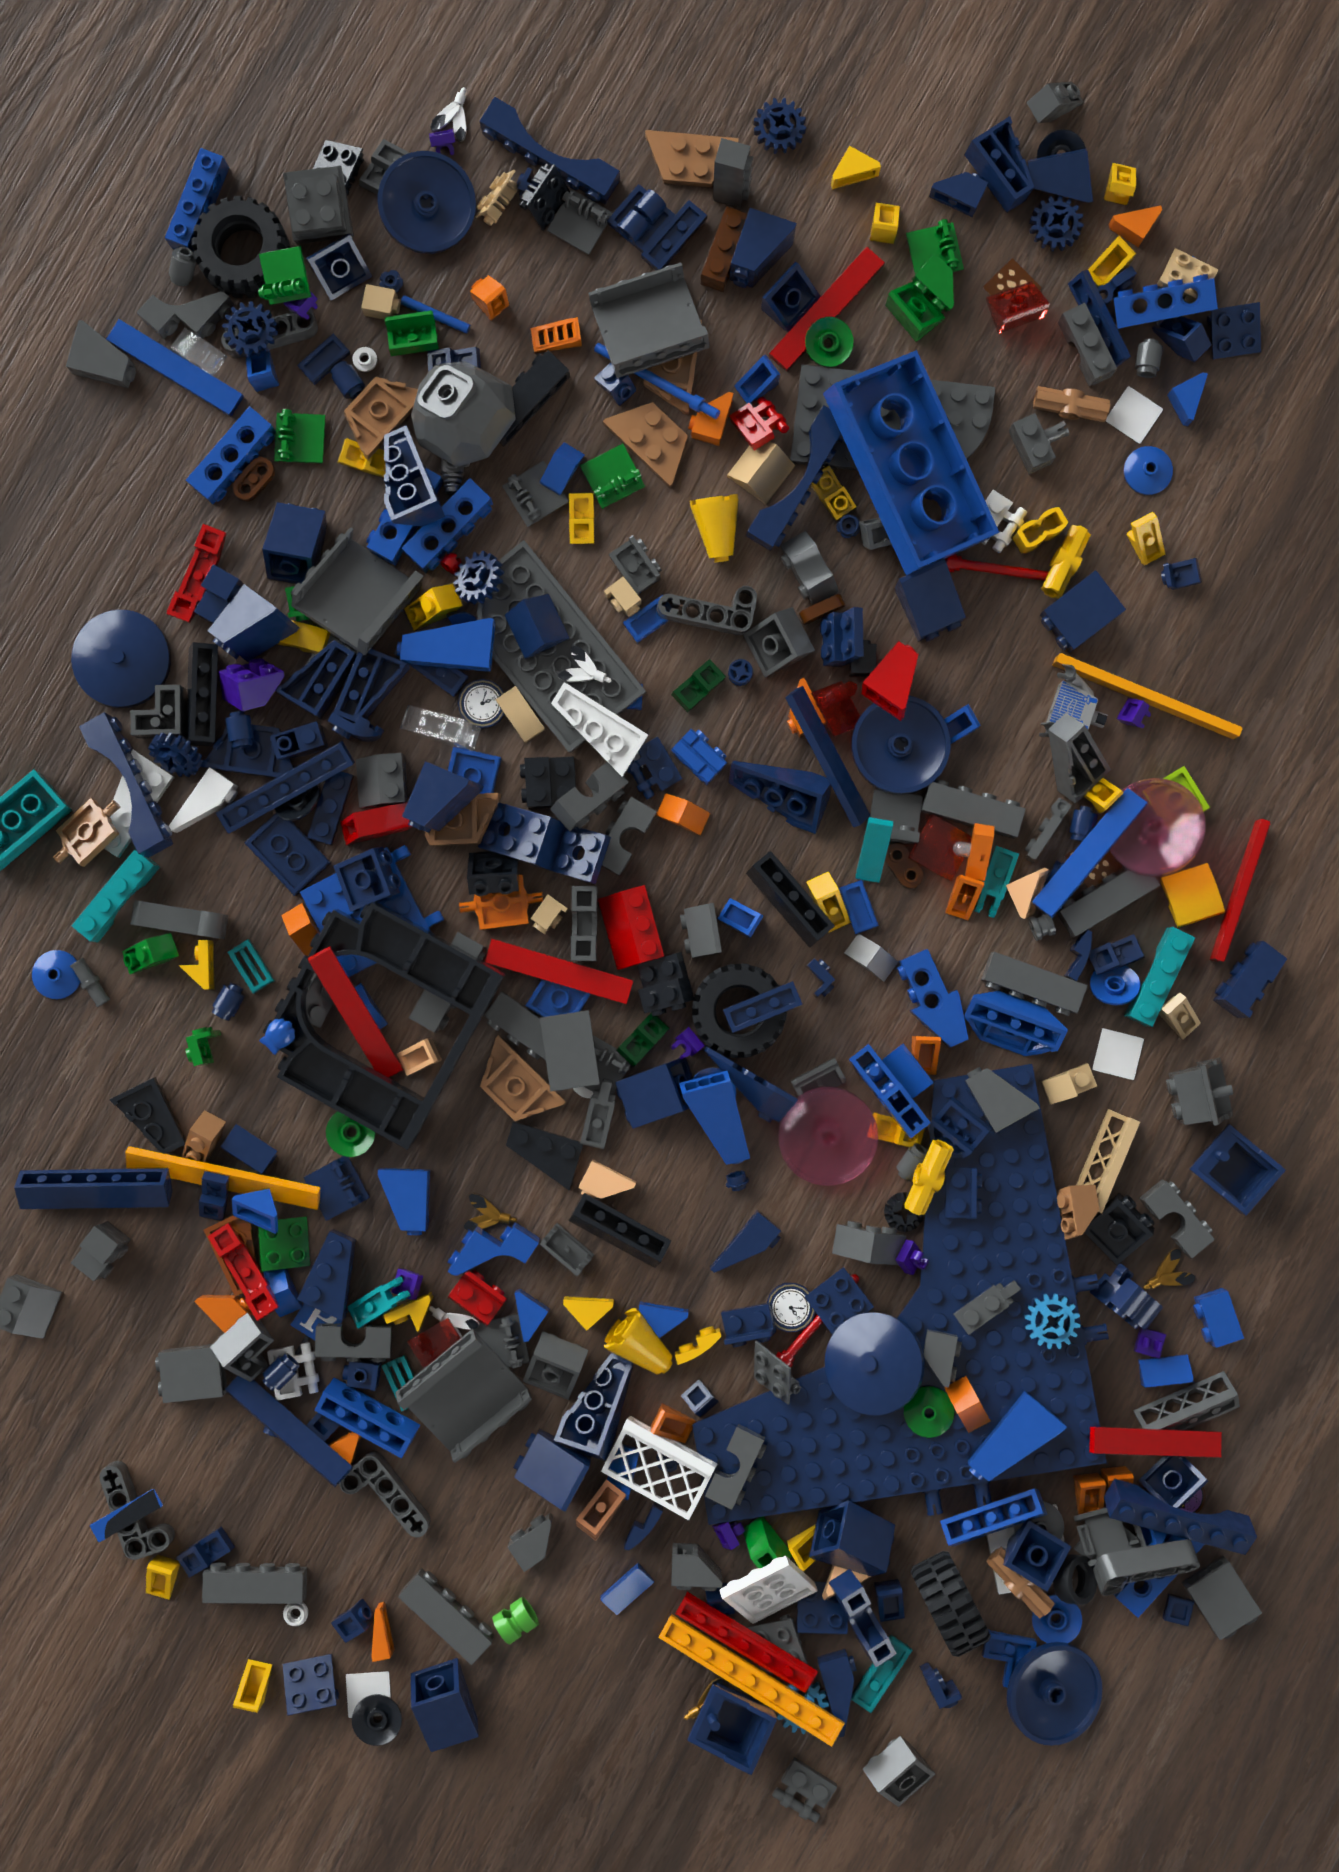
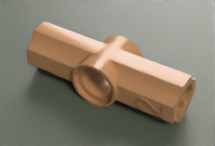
M1038 386L1034 396L1033 409L1058 413L1060 417L1070 420L1084 418L1105 422L1110 409V400L1084 395L1083 391L1077 389H1064L1062 391Z
M1002 1546L995 1549L986 1560L988 1565L1004 1580V1584L1019 1600L1022 1599L1039 1619L1046 1616L1052 1610L1055 1604L1054 1601L1040 1587L1003 1565L1006 1550Z

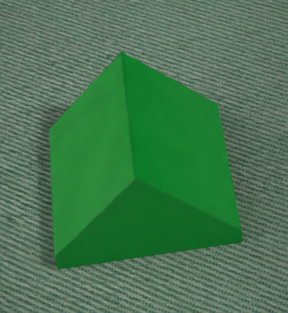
M913 281L892 290L888 294L885 306L914 341L917 342L942 322L945 316L932 305L931 300L926 294L923 295L913 286L915 282Z

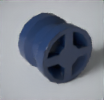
M738 659L729 666L728 677L734 685L745 686L752 679L753 668L748 661Z

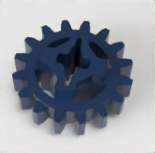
M773 98L772 105L765 102L764 110H757V118H754L753 124L756 126L754 128V135H759L757 139L758 144L765 142L764 150L767 151L770 147H773L774 154L777 153L778 149H782V152L785 154L787 147L794 150L796 142H802L803 136L801 134H805L806 131L804 126L806 117L801 116V108L794 109V101L787 105L786 98H783L781 103H778L776 98ZM791 117L795 122L796 128H794V124L790 122ZM763 124L769 129L768 134L765 132Z
M1050 196L1047 204L1043 200L1040 201L1039 208H1034L1033 217L1029 221V224L1034 225L1030 229V234H1037L1034 242L1041 240L1043 242L1041 248L1043 249L1050 245L1051 252L1054 251L1056 246L1059 247L1060 251L1064 250L1065 244L1071 247L1074 239L1078 240L1081 234L1079 231L1082 230L1084 225L1079 222L1083 214H1076L1079 206L1071 207V199H1068L1066 203L1062 202V196H1059L1057 201H1054L1053 197ZM1042 216H1043V221H1044V223H1045L1044 227L1041 226V217H1042ZM1070 220H1071V223H1072L1071 232H1070V230H1069V229H1070V226L1068 225V222H1069Z
M250 301L248 307H245L241 302L239 310L232 307L233 315H225L229 323L222 324L223 329L227 331L223 336L226 341H229V347L231 349L236 348L235 351L238 355L245 351L248 358L251 357L252 352H255L259 357L261 349L268 352L267 344H275L271 336L278 335L277 330L273 328L277 323L274 318H271V312L269 310L264 312L265 308L262 304L255 308L253 301ZM262 319H263L264 322H265V326H266V330H265V331L261 328V326H262V324H263V323H262ZM254 327V329L256 330V331H254V330H253V331H252V330H248V331L246 332L245 329H247V328H248V329H252V328ZM235 328L239 331L237 335L238 340L235 337Z
M482 551L479 555L473 552L472 559L466 556V563L458 565L461 570L460 572H455L454 575L458 577V580L454 581L453 584L458 587L455 592L467 603L470 602L476 605L477 601H479L481 604H484L486 597L490 600L492 599L491 593L493 591L499 592L497 585L503 583V580L499 577L504 574V571L501 569L502 563L491 553L487 554L485 551Z
M163 732L160 735L156 734L148 747L150 750L149 755L155 757L154 763H160L161 769H165L170 774L176 772L179 777H182L183 774L187 777H190L191 774L195 775L203 763L201 760L202 754L196 753L197 747H191L189 740L186 741L180 735L176 738L170 732L168 736Z

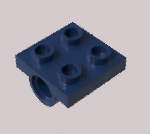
M638 184L610 216L607 224L643 253L675 214L666 207V203L656 192L651 189L645 190Z

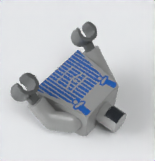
M1062 664L1066 670L1065 674L1057 673L1058 678L1066 679V681H1062L1058 685L1047 721L1041 723V725L1045 726L1046 732L1039 733L1040 737H1049L1048 729L1065 713L1083 723L1087 729H1089L1090 724L1103 728L1108 715L1095 711L1098 698L1094 697L1093 690L1076 673V669L1072 665Z

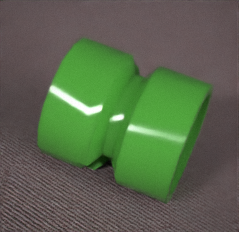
M524 1597L510 1604V1610L504 1608L492 1617L498 1633L509 1645L522 1636V1631L528 1633L539 1625L534 1609Z

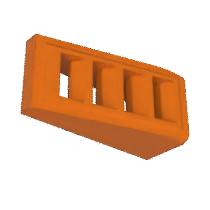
M578 317L530 328L534 353L582 346ZM567 329H572L573 337L568 338ZM560 330L563 331V340H559L558 331ZM548 332H553L554 342H549ZM541 333L544 335L545 344L540 345L539 334Z
M384 1602L379 1603L375 1609L372 1662L390 1659L395 1650Z

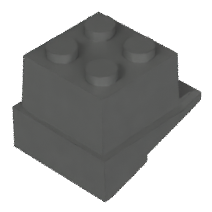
M342 166L283 173L292 236L296 244L340 239L347 234L354 237Z
M1220 1057L1196 1062L1197 1066L1168 1073L1170 1079H1166L1168 1093L1174 1096L1175 1103L1171 1104L1174 1118L1182 1124L1188 1125L1212 1121L1215 1126L1233 1116L1229 1095H1233V1089L1231 1085H1226Z

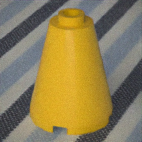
M738 494L690 500V507L708 557L714 558L715 563L729 561V556L734 554L739 502Z
M632 1308L626 1311L624 1314L627 1317L623 1321L618 1319L607 1333L604 1340L607 1345H604V1348L656 1375L661 1372L663 1374L666 1373L673 1363L671 1361L672 1354L660 1338H658L639 1310Z

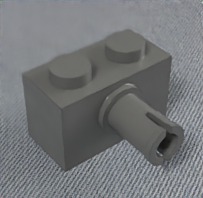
M1036 413L1011 425L1009 434L1028 474H1032L1052 464L1056 456L1050 443L1069 436L1068 427L1064 429L1066 426L1064 421L1044 430Z

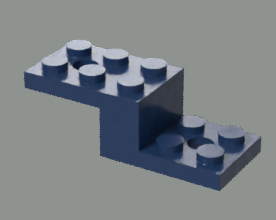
M499 802L478 847L521 860L538 868L596 884L611 837L587 829H579L578 827L569 832L562 822L555 818ZM510 825L509 834L504 836V829ZM584 848L585 854L582 859L578 860V852Z

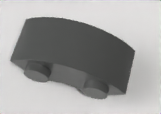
M806 531L780 545L784 554L781 556V560L787 570L791 568L800 584L798 590L804 600L808 598L814 605L839 592L833 574L824 562L816 543Z

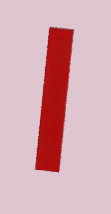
M866 247L769 353V357L787 372L806 352L805 337L810 326L823 317L837 318L881 270L885 262Z
M1259 819L1254 823L1209 960L1215 962H1224L1226 960L1271 824L1268 820Z
M491 939L485 959L486 963L624 1004L628 1002L634 982L627 978L495 939Z
M329 946L309 957V963L374 1070L387 1077L402 1071L401 1063L332 948Z
M1090 1427L1089 1453L1221 1458L1222 1432Z
M689 1592L686 1593L675 1613L804 1693L807 1692L818 1673L816 1669Z

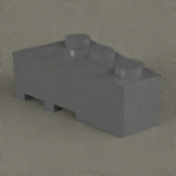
M1065 713L1048 729L1057 791L1074 803H1077L1111 768L1086 726L1068 713Z

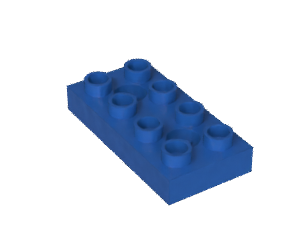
M917 350L836 382L823 393L906 575L984 542L999 533ZM881 407L896 411L900 418V430L892 429L886 425L881 416ZM923 497L928 500H935L939 504L942 512L939 522L932 520L925 513Z

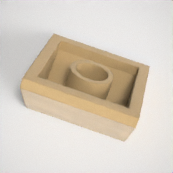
M768 442L755 451L749 445L727 474V477L766 505L795 465L775 443Z

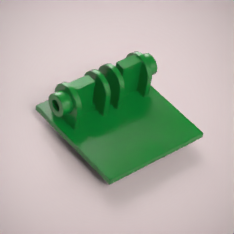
M943 219L938 222V226L906 233L915 274L934 253L953 272L964 270L954 223H948L947 219Z
M301 246L259 254L265 284L258 290L261 298L269 300L270 305L311 297Z
M282 409V413H277L274 461L323 463L326 415L292 413L290 409Z
M624 444L580 465L602 509L645 487L641 479L642 476L639 470L636 469Z
M307 1216L278 1219V1231L276 1234L258 1227L261 1271L310 1266Z

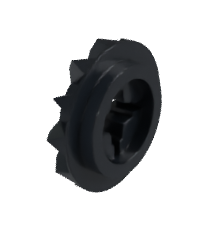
M900 1192L890 1197L884 1208V1216L887 1223L892 1228L901 1232L916 1229L923 1219V1214L916 1215L911 1213L907 1215L906 1223H904L901 1215L894 1214V1212L902 1210L903 1202L905 1203L909 1195L907 1192Z

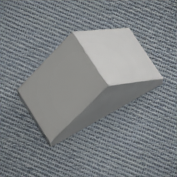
M859 933L844 952V954L883 982L898 963L882 947Z

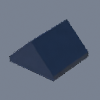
M350 234L343 236L307 257L314 274L331 301L373 277Z
M794 262L762 297L761 310L786 332H789L821 296L799 263Z
M549 594L523 599L505 614L525 660L570 639Z
M1163 1456L1138 1480L1155 1498L1179 1509L1208 1482L1184 1456Z
M1027 1520L1008 1539L1003 1565L1048 1592L1071 1546Z

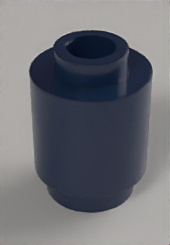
M342 361L336 364L330 371L332 380L346 399H355L363 391L365 384L351 364Z
M244 711L230 713V717L225 719L229 743H232L234 749L252 746L254 736L250 715H245Z
M1080 806L1079 810L1074 809L1069 833H1071L1070 839L1082 842L1093 830L1098 819V814L1094 813V808Z
M231 982L229 986L223 985L212 1005L214 1007L212 1013L224 1020L230 1021L231 1017H235L245 998V995L242 993L244 989Z
M285 1353L283 1356L279 1355L262 1373L264 1376L263 1383L272 1391L274 1389L281 1390L297 1374V1369L300 1367L299 1363L288 1353Z

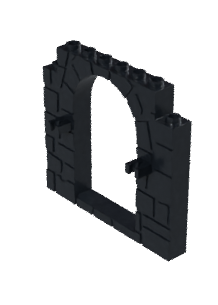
M377 902L365 905L360 914L362 921L353 918L339 909H335L332 913L328 912L324 917L322 932L320 934L317 933L310 943L312 950L309 956L305 955L298 966L301 970L297 978L293 977L286 988L289 993L285 1000L282 998L275 1008L277 1015L274 1019L282 1018L285 1021H290L292 1028L295 1029L293 1042L279 1049L289 1056H284L277 1068L280 1072L277 1078L408 1150L412 1147L506 974ZM330 946L336 957L341 955H358L369 958L470 1014L425 1098L326 1043L315 1032L307 1016L306 1009L308 985L315 974L308 961L309 957ZM270 1020L263 1030L264 1034L272 1020Z

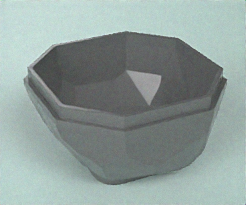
M466 361L435 365L420 383L411 413L418 444L457 467L488 458L516 420L512 386Z

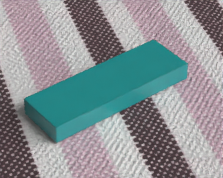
M868 818L855 879L880 882L893 829V821Z
M892 1634L889 1636V1639L897 1654L878 1667H875L872 1663L851 1696L852 1701L870 1713L873 1712L913 1651L911 1647Z

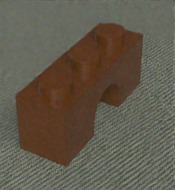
M726 206L701 273V285L724 292L730 276L731 261L747 213Z

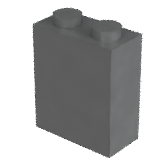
M213 1344L164 1349L158 1353L155 1366L157 1372H160L161 1381L158 1383V1394L162 1397L163 1403L223 1397L227 1393L225 1390L227 1387L226 1370L210 1348Z
M1221 1556L1182 1581L1183 1586L1219 1640L1232 1637L1238 1628L1254 1623L1258 1618L1257 1616L1262 1614L1231 1563L1224 1556Z

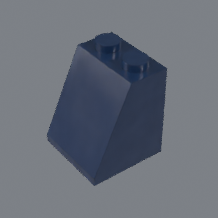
M749 208L731 261L730 280L739 287L746 288L749 286L753 288L792 247L797 223Z
M277 502L262 548L267 579L302 584L306 579L308 570L320 563L327 529L325 511Z
M945 559L900 578L894 588L918 642L923 639L926 642L934 640L940 636L939 632L945 629L948 632L956 630L962 626L961 622L966 618Z
M1095 570L1046 608L1040 616L1042 617L1041 622L1048 631L1052 630L1057 637L1056 642L1059 647L1064 651L1067 650L1070 654L1114 621L1126 609Z
M243 584L208 629V632L215 637L213 642L236 660L240 656L249 662L297 632L300 627L279 609Z
M425 761L402 817L410 820L408 825L428 833H430L431 829L440 831L483 790L484 786Z
M680 1058L615 1082L617 1095L623 1102L625 1116L632 1129L689 1109L683 1099L679 1085L681 1082L693 1079L686 1058L682 1060Z
M539 1428L537 1434L531 1433L525 1446L529 1449L525 1456L519 1455L513 1467L517 1470L514 1478L566 1512L590 1467L591 1456L555 1442V1436Z
M850 1501L821 1509L818 1513L809 1557L868 1576L886 1573L890 1564L889 1557L891 1546L894 1542L895 1524Z
M458 1658L411 1673V1709L431 1752L479 1737L478 1718Z

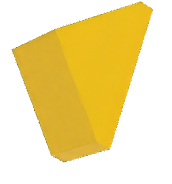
M849 146L832 176V189L878 177L881 169L880 162Z
M883 203L875 204L870 236L871 241L894 244L898 230L900 206Z
M1118 236L1088 269L1094 282L1098 286L1110 282L1113 277L1130 265L1136 253Z
M565 1296L563 1305L587 1331L613 1308L614 1299Z
M816 1524L787 1540L789 1551L802 1571H805L815 1561L809 1555Z
M157 1555L147 1566L146 1593L170 1600L180 1567L179 1561Z
M248 1659L233 1708L258 1713L265 1701L272 1664Z

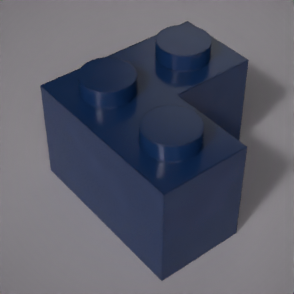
M213 564L201 584L206 592L194 612L213 624L244 583Z

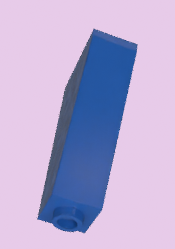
M486 618L402 635V642L397 644V656L407 664L491 672L496 623L493 618Z
M728 1071L679 1083L683 1099L725 1164H739L746 1159H750Z
M1024 1391L968 1460V1464L971 1466L969 1471L979 1480H982L984 1477L987 1481H990L1056 1437L1067 1426Z

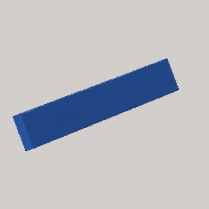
M118 319L106 338L112 345L232 417L244 397L240 392Z
M1127 788L1035 897L1032 903L1049 917L1053 918L1148 805L1147 802Z

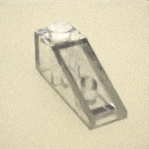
M410 705L407 706L400 726L403 730L470 751H474L481 730L480 727L466 720Z

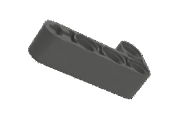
M311 307L306 312L309 315V319L301 318L291 310H289L290 313L272 317L277 323L273 328L278 330L280 327H287V330L282 335L271 336L275 344L268 343V349L278 348L314 337L318 331L314 309ZM262 320V323H263V324H262L261 328L265 331V330H266L265 322H264V320ZM303 321H311L308 327L300 328V324ZM253 327L252 329H248V328L245 329L246 332H247L248 330H252V331L254 330V331H256V330L254 329V327ZM235 328V337L238 340L237 335L239 331ZM222 335V344L230 356L234 358L246 356L245 351L238 355L235 351L236 348L231 349L228 345L229 341H226Z
M750 586L740 587L733 596L731 607L674 594H666L659 599L656 611L660 618L668 621L733 635H743L751 627L757 593ZM739 594H748L750 596L751 603H741L739 600ZM666 602L671 603L672 608L670 612L665 611L664 605ZM680 604H682L683 607H682V609H681V611H680V615H677V613H678V611H679L678 608H679ZM695 607L698 610V616L695 618L689 617L686 614V608ZM710 613H720L722 621L720 623L713 622L710 619ZM734 618H743L746 622V627H736Z
M134 900L130 924L225 940L229 915Z
M370 1451L352 1465L353 1469L339 1483L341 1490L349 1495L357 1493L369 1484L410 1536L415 1538L421 1537L427 1532L431 1523L429 1513L379 1452ZM374 1460L378 1468L370 1470L366 1466V1461ZM349 1475L355 1476L358 1480V1485L352 1486L348 1484L346 1477ZM381 1480H390L393 1483V1488L385 1489L381 1484ZM405 1499L409 1507L406 1509L400 1508L397 1505V1500ZM420 1520L423 1521L422 1526H421V1525H417V1526L414 1525V1522H415V1521H417V1522L420 1521Z
M113 1461L101 1471L100 1482L110 1512L138 1498L125 1463ZM111 1471H112V1473H116V1472H117L118 1477H116V1476H111L110 1472H111ZM118 1493L126 1496V1503H121L118 1500ZM144 1517L134 1522V1527L127 1526L117 1532L125 1556L132 1560L141 1559L165 1550L175 1538V1531L171 1525L163 1523L147 1528ZM156 1533H163L166 1537V1542H160L156 1537ZM133 1541H139L142 1545V1550H136L133 1546Z
M1185 1539L1104 1554L1098 1558L1093 1572L1101 1595L1110 1596L1120 1592L1127 1583L1188 1573L1199 1568L1200 1563L1191 1540Z

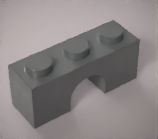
M1083 303L1064 312L1058 324L1067 343L1073 342L1079 352L1081 359L1079 367L1088 386L1092 387L1111 378L1117 367L1086 304Z
M608 762L593 772L585 782L592 790L593 797L582 795L574 787L559 798L550 809L569 832L575 827L579 829L584 827L591 820L589 816L593 813L599 815L608 807L607 802L611 799L616 802L625 794L623 789L629 782Z
M630 797L629 801L624 799L617 811L621 815L616 823L611 821L605 832L611 839L602 867L618 876L622 875L632 857V854L624 850L620 845L622 834L627 830L634 829L645 835L657 814V811L633 797Z
M572 886L571 961L597 962L598 887Z
M1160 1180L1139 1199L1150 1213L1159 1220L1171 1212L1178 1214L1180 1227L1170 1237L1186 1256L1193 1258L1215 1240L1210 1234L1213 1230L1204 1220H1198L1194 1215L1197 1212L1189 1201L1184 1202L1180 1198L1179 1194L1181 1191L1172 1181L1168 1183L1167 1181Z
M318 1323L315 1333V1357H321L322 1361H336V1357H346V1361L358 1362L361 1361V1358H371L372 1362H385L386 1358H390L392 1355L393 1324H368L365 1340L354 1344L345 1339L342 1323Z
M738 1424L726 1450L738 1457L740 1469L733 1474H726L717 1470L705 1497L731 1510L735 1504L740 1506L746 1491L742 1490L745 1481L751 1482L756 1468L752 1467L756 1457L761 1459L767 1445L763 1444L764 1436Z

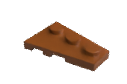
M232 1215L203 1230L207 1237L225 1224L230 1223L256 1261L252 1223ZM207 1237L235 1297L242 1294V1290L225 1261L218 1256Z

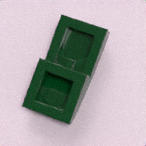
M709 659L693 672L690 678L675 689L671 695L688 713L713 691L726 676Z
M650 1013L616 1051L634 1067L670 1028L657 1016L652 1017V1013Z

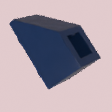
M317 721L270 736L277 760L306 756L329 749L322 725Z

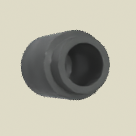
M180 247L172 252L169 276L170 280L178 286H187L193 280L196 261L191 249Z
M1145 339L1144 342L1138 344L1135 364L1138 376L1153 378L1156 377L1157 372L1160 370L1163 346L1159 344L1158 340Z
M915 1143L913 1147H909L896 1166L899 1176L906 1181L913 1180L915 1169L919 1163H923L928 1149L918 1143Z

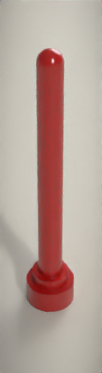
M957 554L945 558L949 572L952 573L960 569L1042 581L1046 580L1049 571L962 559L961 556H957Z
M852 1274L851 1277L857 1284L859 1282V1276L857 1274ZM816 1315L789 1348L778 1352L775 1356L789 1367H792L794 1365L792 1362L795 1360L794 1356L822 1325L823 1321L820 1317Z

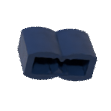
M1129 1278L1124 1281L1109 1300L1114 1305L1112 1310L1121 1318H1125L1124 1321L1134 1329L1140 1326L1143 1330H1146L1164 1308Z

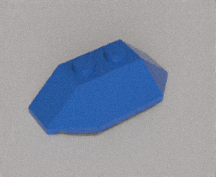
M1001 991L973 995L964 1016L979 1040L1023 1056L1058 1051L1068 1030L1045 1007Z

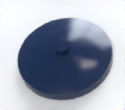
M433 151L408 153L390 165L379 185L377 204L382 224L397 243L409 250L425 254L446 251L458 244L471 227L476 209L474 188L462 167L443 154Z
M111 610L92 618L78 633L72 648V669L78 684L91 698L106 706L129 708L147 702L155 696V685L165 684L171 668V651L164 633L149 618L130 610Z
M909 696L902 721L873 703L858 719L851 740L853 760L863 778L874 787L893 794L917 792L934 782L944 770L951 748L949 730L941 714L926 701L913 696Z
M877 1312L853 1316L842 1323L829 1340L825 1353V1372L828 1383L836 1397L844 1405L858 1413L883 1415L901 1409L913 1399L923 1380L925 1362L921 1344L911 1328L894 1316Z
M1063 1642L1043 1644L1028 1652L1012 1672L1007 1688V1707L1015 1726L1030 1740L1050 1746L1070 1742L1086 1731L1095 1719L1102 1699L1101 1676L1093 1660L1079 1648Z

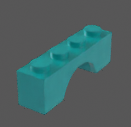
M134 849L71 926L90 942L98 943L114 924V919L121 907L136 891L146 886L160 869V866L152 859L138 854L137 850Z
M1175 927L1165 929L1156 948L1152 967L1141 985L1137 997L1130 1002L1124 1015L1125 1017L1145 1027H1153L1195 937Z

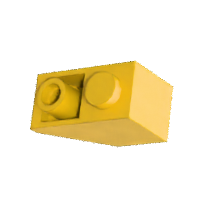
M453 584L433 587L404 608L414 631L446 618V614L457 611L463 606Z

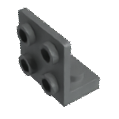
M876 789L873 792L870 817L893 821L890 841L916 845L919 843L920 838L918 827L923 797L912 794H893Z

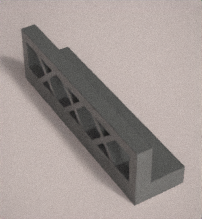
M1223 1371L1135 1409L1133 1412L1142 1429L1188 1430L1240 1407L1237 1392ZM1223 1381L1228 1389L1221 1393L1211 1391L1212 1385ZM1195 1392L1204 1394L1202 1401L1198 1403L1188 1401L1190 1394ZM1172 1402L1181 1404L1180 1410L1175 1413L1165 1411L1167 1404ZM1149 1412L1159 1414L1157 1420L1150 1424H1146L1142 1415Z

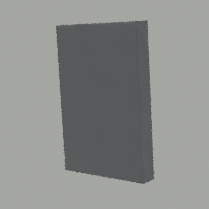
M589 1010L540 1017L550 1092L600 1084Z

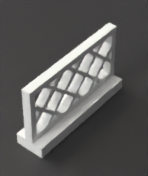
M630 1416L627 1418L601 1472L689 1520L718 1464L675 1440L651 1433L650 1426ZM626 1434L636 1440L638 1449L625 1452L622 1441ZM640 1442L644 1443L647 1446L641 1447ZM620 1448L621 1454L616 1455L618 1449ZM653 1448L657 1451L660 1461L647 1464L643 1450ZM639 1452L643 1466L630 1470L626 1456ZM662 1454L669 1458L663 1459ZM622 1457L626 1471L616 1473L609 1469L614 1459ZM672 1460L678 1462L682 1473L669 1476L665 1463ZM661 1464L665 1478L652 1482L648 1468ZM684 1466L687 1467V1468H689V1469H691V1470L685 1471ZM644 1469L648 1483L643 1485L634 1483L632 1473ZM696 1472L705 1477L701 1486L691 1489L687 1477L688 1474ZM628 1474L629 1479L623 1477V1475ZM683 1476L687 1490L674 1494L670 1480ZM666 1481L670 1495L661 1498L656 1495L653 1485ZM698 1491L694 1498L692 1492ZM689 1494L691 1506L688 1512L678 1507L675 1497Z

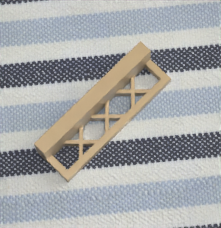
M1110 1109L1106 1112L1076 1184L1094 1185V1183L1098 1182L1096 1191L1099 1204L1098 1212L1101 1214L1140 1124L1139 1121ZM1112 1116L1124 1121L1121 1130L1114 1134H1111L1108 1127ZM1118 1136L1116 1142H1114L1113 1137ZM1110 1140L1113 1147L1111 1154L1102 1157L1099 1151L1100 1143ZM1100 1162L1103 1173L1101 1177L1092 1180L1089 1173L1090 1167Z

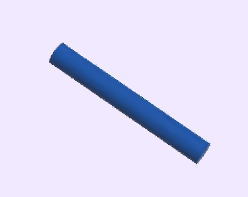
M405 295L401 299V305L416 312L431 310L435 320L466 334L470 330L471 325Z

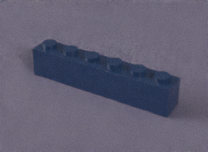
M168 1168L20 1170L14 1186L20 1209L169 1207L173 1192Z

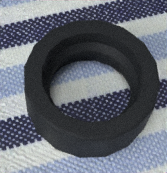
M1073 1554L1066 1556L1053 1581L1055 1593L1061 1601L1068 1604L1084 1605L1093 1599L1097 1589V1581L1093 1572L1094 1566H1088L1090 1558L1084 1555ZM1076 1567L1078 1572V1585L1074 1592L1072 1586L1073 1571Z

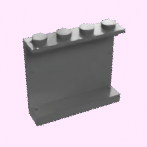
M682 263L668 265L663 269L653 272H646L641 276L622 280L617 284L604 288L601 287L588 293L591 307L616 378L710 348L706 327H702L684 279Z
M350 527L345 534L341 533L334 543L335 546L331 550L327 549L323 553L320 563L308 570L306 579L302 584L297 583L291 592L293 595L291 606L363 655H366L421 589L423 575L415 570L410 578L352 540L354 529Z
M473 1328L395 1392L398 1405L403 1410L409 1408L451 1452L454 1463L467 1457L475 1446L485 1442L493 1431L507 1424L511 1416L525 1409L532 1400L526 1385Z

